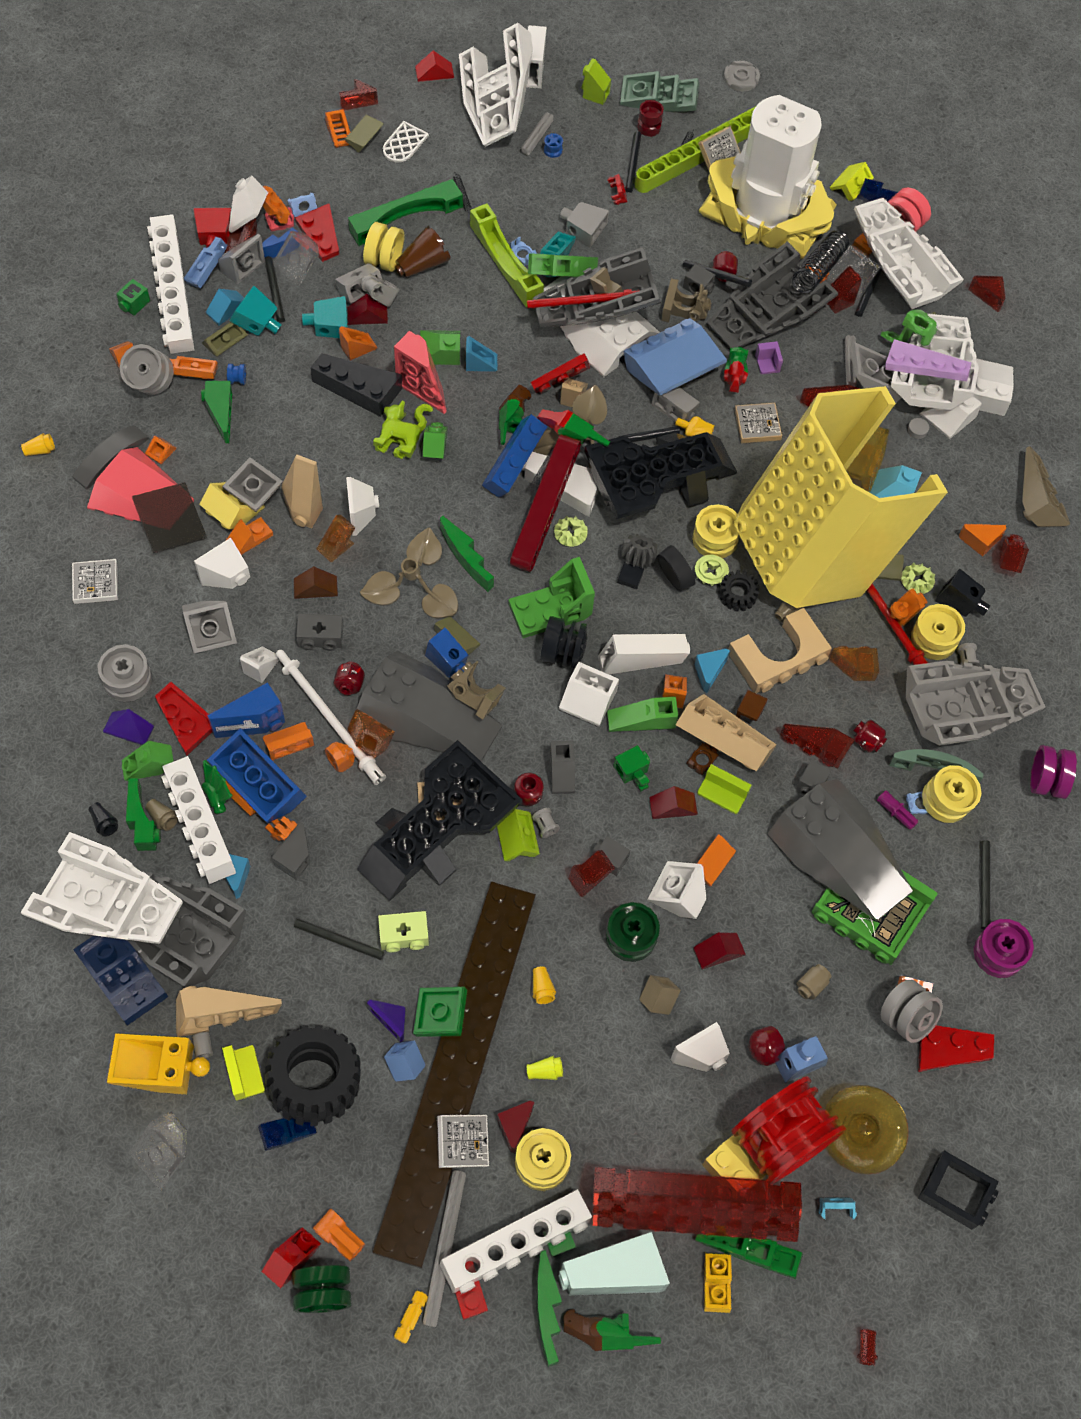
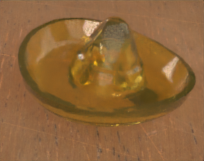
M857 1085L839 1091L826 1104L824 1109L832 1117L838 1116L839 1120L836 1122L838 1126L844 1125L847 1129L826 1148L837 1163L855 1173L876 1174L889 1169L899 1160L908 1141V1123L902 1107L890 1094L873 1086Z

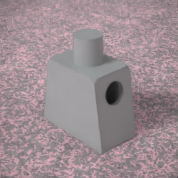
M580 202L574 210L564 207L560 218L567 221L566 232L568 234L576 236L577 240L591 247L608 224L609 211Z

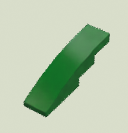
M441 516L440 530L452 553L468 574L489 592L494 587V576L484 569V558L474 551V540L447 518Z
M703 1216L696 1236V1242L793 1279L797 1277L803 1253L778 1245L776 1241L752 1234V1231Z
M546 1250L540 1252L537 1276V1314L541 1342L547 1366L550 1367L559 1362L551 1337L560 1333L553 1307L561 1305L562 1300Z

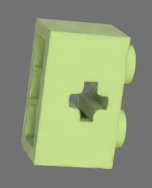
M426 911L378 916L381 950L397 952L400 951V948L408 947L411 950H420L424 946L429 945ZM401 930H406V936H402Z

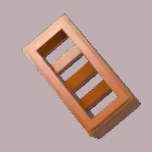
M344 109L325 112V121L335 148L350 145L345 140H337L346 138L350 134ZM345 132V134L336 135L337 133Z

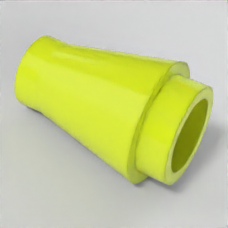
M553 1055L533 1064H528V1078L558 1080V1077H563L561 1057L555 1058Z

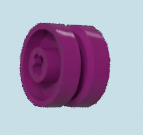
M1040 745L1035 754L1031 769V792L1046 795L1050 791L1052 797L1066 799L1071 792L1075 780L1077 765L1075 751L1060 749L1056 752L1054 747Z
M998 919L991 922L976 939L973 950L975 960L984 972L996 978H1008L1017 974L1032 957L1034 945L1030 933L1019 922L1011 919Z

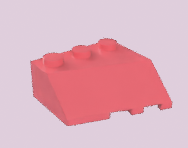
M408 331L394 346L395 373L402 374L403 389L445 414L447 410L443 387L427 343L420 335H415Z

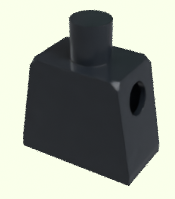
M961 569L943 585L935 599V602L948 605L956 609L964 617L972 610L984 616L990 608V605L981 599L986 591L985 588Z

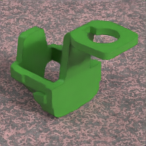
M911 310L903 320L902 325L905 327L900 335L893 331L881 332V336L890 342H893L895 339L906 343L914 331L922 336L921 345L927 346L937 332V324L926 312Z

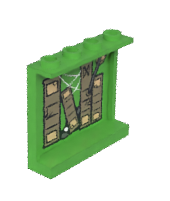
M902 870L913 893L878 921L853 906L845 898L835 894L830 888H827L811 913L814 914V917L819 922L827 923L835 928V932L840 936L849 937L855 941L854 943L858 948L873 953L875 958L881 963L892 965L938 893Z

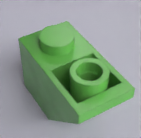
M432 422L431 425H427L424 431L423 457L444 458L448 427L443 426V423Z
M147 741L122 760L124 781H128L129 778L141 779L163 774L162 766L174 762L171 745Z

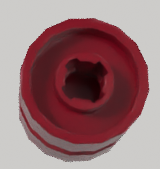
M647 100L640 105L637 128L642 135L652 137L660 133L664 110L660 102Z

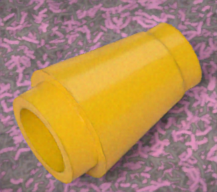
M42 433L21 444L25 456L48 454L55 450V444L50 434L45 435Z
M543 966L534 968L533 998L536 999L538 1004L553 1002L556 990L547 972V968Z

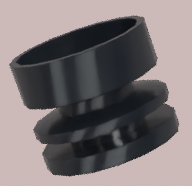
M550 616L544 635L540 661L555 664L558 656L562 655L563 666H567L570 657L573 658L571 668L575 669L585 653L588 639L587 624L581 623L579 632H575L577 622L573 621L569 630H566L565 619Z

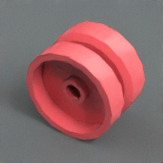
M902 188L888 201L901 214L900 218L904 222H910L914 225L913 230L915 232L930 219L931 207L929 202L916 189Z

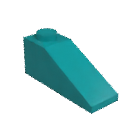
M558 231L541 249L540 254L569 255L576 236ZM544 275L545 277H556L552 275Z

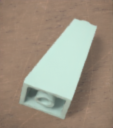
M652 1232L563 1262L561 1271H559L560 1275H558L562 1290L567 1289L569 1296L662 1292L670 1284Z

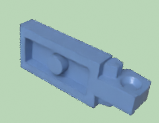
M215 237L208 248H203L184 277V281L201 289L228 245L221 238Z

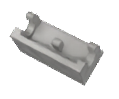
M679 387L661 396L654 393L651 403L652 406L675 422L677 418L689 421L695 415L693 411L700 404L698 400Z

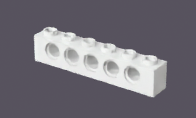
M187 756L162 766L165 775L161 776L165 788H171L172 790L168 795L172 805H178L179 809L175 810L179 823L185 822L186 827H183L182 830L186 840H192L193 842L189 848L194 859L199 857L200 863L196 865L201 877L206 876L209 884L236 874L228 850L189 757Z
M577 1189L443 1258L440 1262V1267L452 1292L455 1293L460 1290L461 1294L475 1287L474 1282L482 1278L486 1282L497 1276V1270L505 1266L508 1270L521 1263L520 1258L528 1254L530 1258L540 1254L541 1251H544L543 1246L551 1242L553 1246L561 1243L566 1239V1233L574 1231L575 1234H578L587 1229V1223L591 1220L592 1215ZM560 1214L566 1216L568 1225H560L556 1220V1216ZM534 1227H543L546 1231V1236L538 1237L534 1233ZM520 1238L524 1243V1247L521 1249L514 1248L511 1244V1239ZM492 1249L498 1250L501 1254V1259L498 1261L491 1260L488 1256V1251ZM468 1261L475 1262L478 1265V1271L475 1273L468 1272L465 1268V1263Z

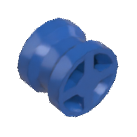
M555 133L548 134L544 139V153L551 158L559 157L563 150V138Z
M228 363L227 381H230L231 384L239 382L241 385H245L246 365L234 366V364Z

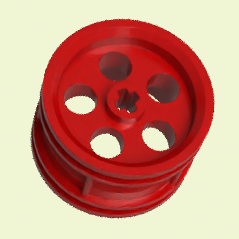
M809 1076L795 1081L769 1098L743 1118L731 1131L734 1137H741L739 1144L745 1148L759 1168V1173L761 1175L767 1174L769 1177L766 1180L768 1186L780 1181L811 1160L847 1130L844 1125L838 1126L836 1123L839 1120L837 1115L832 1117L814 1097L818 1089L817 1087L811 1088L809 1086L812 1081Z

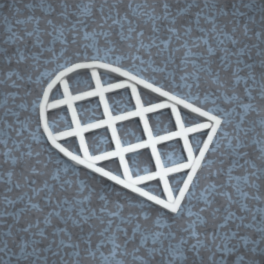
M403 121L383 146L385 158L392 162L407 161L427 139L429 133ZM408 132H415V136L408 135ZM406 133V137L400 138L399 134ZM410 139H417V143L410 142ZM407 140L408 144L402 145L401 141ZM392 142H399L398 146H392ZM409 147L410 151L404 152L403 148ZM394 149H401L400 153H394ZM391 150L392 154L387 155L385 151ZM402 155L403 157L402 159H396V156Z

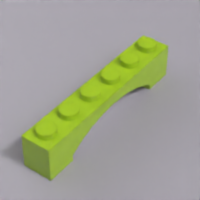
M486 203L470 210V227L527 308V300H533V297L543 293L544 284L537 274H528V269L514 254L499 227L496 215Z

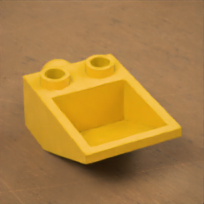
M115 1034L107 1083L159 1093L187 1094L190 1071L194 1076L203 1077L208 1074L210 1063L204 1057H197L192 1061L194 1045L189 1038ZM170 1070L175 1071V1074L172 1077H169Z

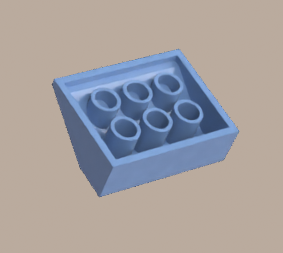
M691 318L685 319L681 323L669 327L624 350L627 371L659 396L727 362L726 357L703 327Z

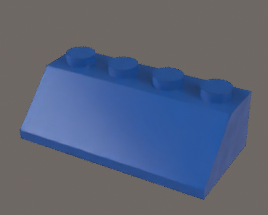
M241 728L207 759L212 766L215 765L218 772L267 823L290 813L307 797Z

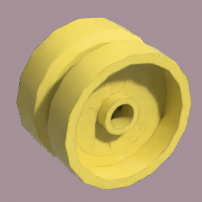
M374 222L365 241L364 263H370L375 267L380 264L381 269L393 272L395 270L394 266H396L395 261L403 251V229L391 227L388 230L386 224Z
M719 504L710 505L702 509L697 515L692 540L694 547L700 554L726 558L735 551L740 535L734 526L738 514L733 509Z
M935 604L928 606L922 610L911 632L913 645L916 649L922 650L925 654L924 657L928 659L941 660L948 658L954 653L965 633L963 617L956 609L948 605Z
M949 765L942 768L924 786L922 792L923 805L927 812L936 820L944 823H954L965 817L979 803L982 794L980 783L976 776L968 769Z
M541 1128L526 1134L517 1146L515 1158L516 1172L523 1184L539 1191L554 1189L561 1184L568 1174L571 1152L569 1144L562 1135L550 1129ZM543 1157L547 1160V1163H544L543 1160L538 1161V1159Z

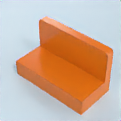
M305 722L263 736L271 760L314 746L313 736Z

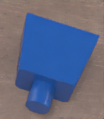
M446 628L429 640L425 656L448 678L459 669H462L468 658L467 652Z

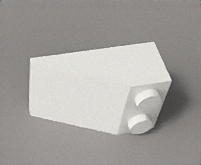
M976 359L979 371L973 397L982 403L980 411L1005 416L1012 399L1014 386L1013 367Z

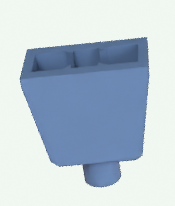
M817 1036L785 1049L778 1057L780 1060L776 1062V1065L785 1083L826 1066L828 1058ZM788 1060H789L790 1063H791V1068L789 1067V1065H788V1063H787Z

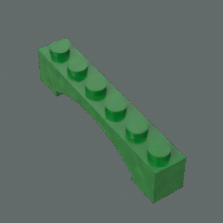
M451 179L348 217L349 231L358 246L365 244L368 232L374 222L388 225L401 217L423 211H444L447 214L463 208V194L454 180Z

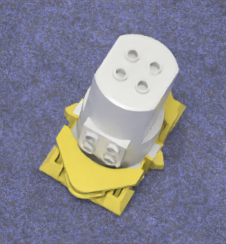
M781 95L771 96L761 101L752 113L748 139L743 145L741 154L738 153L734 157L717 160L711 164L708 176L711 193L699 209V212L704 217L729 227L733 232H741L742 237L745 238L746 245L751 244V242L758 244L761 241L768 248L774 247L778 249L788 241L800 253V259H803L817 237L830 230L834 209L837 205L832 199L828 198L822 182L817 180L820 171H817L819 162L813 159L821 130V118L818 111Z

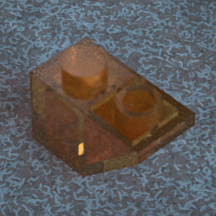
M839 646L833 648L830 661L853 681L876 680L879 673L877 648H869L867 646L859 648Z
M358 709L355 710L347 728L356 747L374 758L387 750L395 731Z

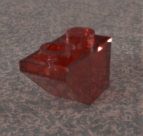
M851 266L847 267L831 284L838 292V295L829 301L827 305L835 314L855 303L862 279Z
M1010 534V537L1004 535L999 558L1001 569L1022 573L1029 551L1025 540H1022L1023 537L1015 534Z

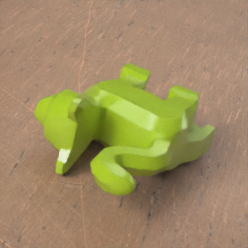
M402 400L399 405L386 406L384 408L386 420L382 424L381 435L373 440L375 450L385 453L391 443L395 442L399 443L400 446L394 449V457L403 459L407 456L411 458L416 449V443L419 442L420 435L427 424L422 413L424 411H433L430 405L421 404L415 409L417 425L402 421L406 416L404 412L405 401Z

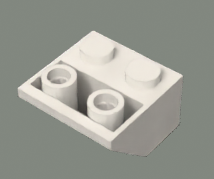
M578 662L569 679L559 710L599 727L617 692L619 679Z

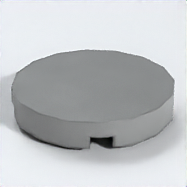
M734 61L725 68L723 78L727 86L733 90L741 92L750 91L758 85L760 72L750 62Z

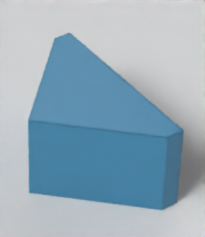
M218 289L206 314L219 326L232 317L244 297L234 290Z
M466 337V371H497V354L472 337Z
M722 649L696 656L694 665L705 693H708L727 662L730 650Z
M229 854L236 874L226 877L225 880L237 899L241 897L251 866L248 858Z

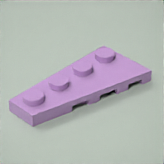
M894 339L886 361L885 370L967 381L971 370V362Z

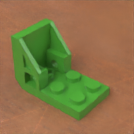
M580 557L571 559L550 578L549 587L510 598L508 603L522 638L545 632L550 616L565 619V626L572 624L573 621L580 622L587 619L593 612L595 592Z

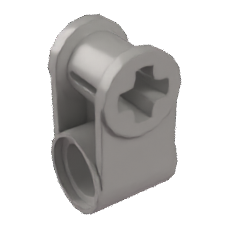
M371 274L366 275L361 281V288L369 293L374 300L387 307L391 306L400 291L394 284Z

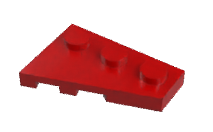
M172 682L155 695L160 709L187 756L212 733L207 716L209 714Z
M936 1025L924 1039L920 1040L918 1072L992 1060L994 1058V1034Z

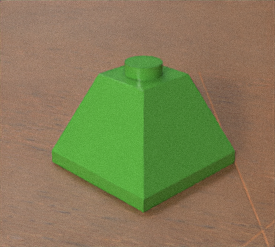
M421 330L420 336L427 343L434 365H460V331Z

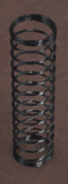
M830 232L793 274L792 283L797 291L807 294L812 292L848 250L850 243L844 232ZM830 236H839V237H841V238L844 240L846 247H844V244H843V242H842L840 239H838V238H836V237H830ZM828 239H836V240H838V241L842 244V246H843V251H842V248L840 247V245H839L836 241L828 240ZM828 242H833V243L837 244L838 247L840 248V252L838 251L837 247H835L833 244H830V243H828ZM829 245H830V246H833V247L836 249L837 252H835L833 249H831V248L829 247ZM803 271L805 272V274L807 275V277H808L809 279H811V280H814V282L808 281V280L804 277ZM800 272H801L803 278H804L808 283L814 284V285L812 286V285H807V284H805V283L802 281L801 277H800ZM797 275H798L800 281H801L805 286H807V287H813V288H811V289H806V288L802 287V286L799 284L798 280H797ZM795 278H796L797 284H798L802 289L808 290V291H803V290L799 289V288L797 287L796 283H795Z

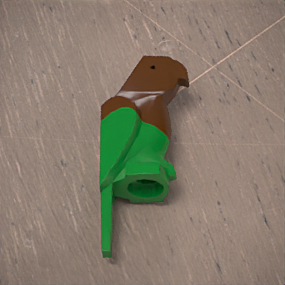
M520 384L499 407L501 445L505 444L507 431L514 433L524 416V402L526 399H531L530 391Z
M571 1309L564 1315V1332L590 1345L594 1351L634 1349V1346L661 1344V1337L631 1336L629 1334V1314H619L616 1318L606 1316L584 1317L575 1313V1309Z

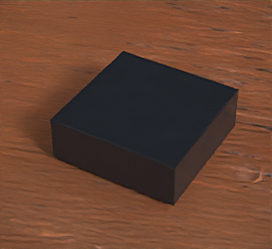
M624 562L617 583L638 589L644 568L633 567L632 564Z

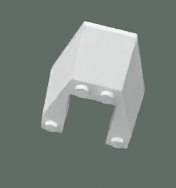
M519 23L503 30L506 55L505 65L488 73L487 56L475 47L459 54L463 102L485 147L516 132L523 109L533 46L531 32Z

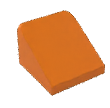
M154 436L145 454L162 464L177 447L160 437Z

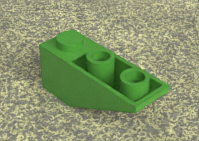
M676 697L651 698L607 710L609 732L675 729L678 720Z

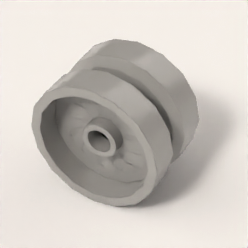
M139 344L132 346L125 352L120 362V374L124 382L131 388L144 394H160L172 382L174 370L169 357L149 345Z
M127 644L114 646L108 649L99 660V677L107 694L113 699L123 702L134 701L142 697L149 690L152 683V672L144 653L137 647Z
M907 979L899 983L887 996L882 1006L881 1020L894 1031L897 1030L898 1034L910 1043L918 1042L924 1039L936 1026L942 1014L943 1004L942 1000L930 991H926L915 980Z

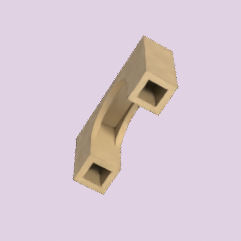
M804 608L785 616L782 625L797 650V655L788 661H773L765 657L749 634L730 643L728 649L730 650L729 656L754 693L760 691L767 692L774 684L778 682L785 683L791 679L792 675L796 673L803 674L815 664L821 665L829 659L832 648Z

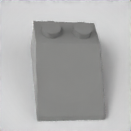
M856 342L852 344L855 375L864 388L886 386L895 403L898 402L902 397L891 387L894 371L885 370L888 357Z

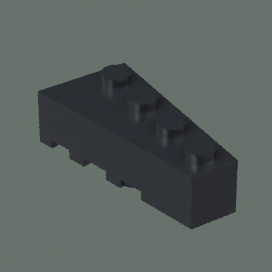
M322 353L310 367L312 382L379 417L383 415L384 408L386 406L389 407L402 390V374Z

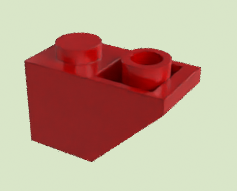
M302 1227L274 1250L261 1272L279 1288H282L293 1278L292 1272L301 1269L320 1247L321 1243Z

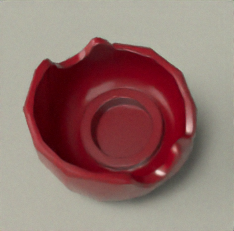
M773 1026L763 1027L754 1031L750 1036L748 1047L752 1058L763 1066H769L780 1060L778 1056L785 1050L783 1037Z

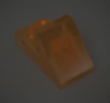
M336 515L316 549L330 562H333L354 545V542L349 538L356 527L342 515Z

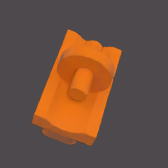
M914 588L910 589L889 608L892 612L891 617L897 619L901 627H903L925 607L927 600L922 593H916Z

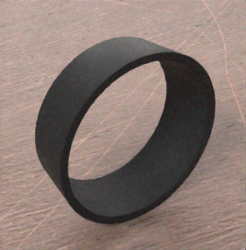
M669 545L658 554L659 565L668 581L676 590L683 591L695 585L694 574L686 559L677 548Z

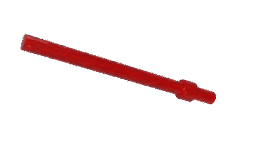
M626 289L623 292L527 300V308L607 302L638 291Z

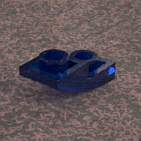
M865 178L860 191V195L870 202L880 198H884L888 202L898 193L884 189L883 182Z
M283 1118L263 1123L258 1127L265 1151L296 1142L317 1133L315 1126H310V1122H304L302 1126L296 1124V1119L293 1118L290 1121Z

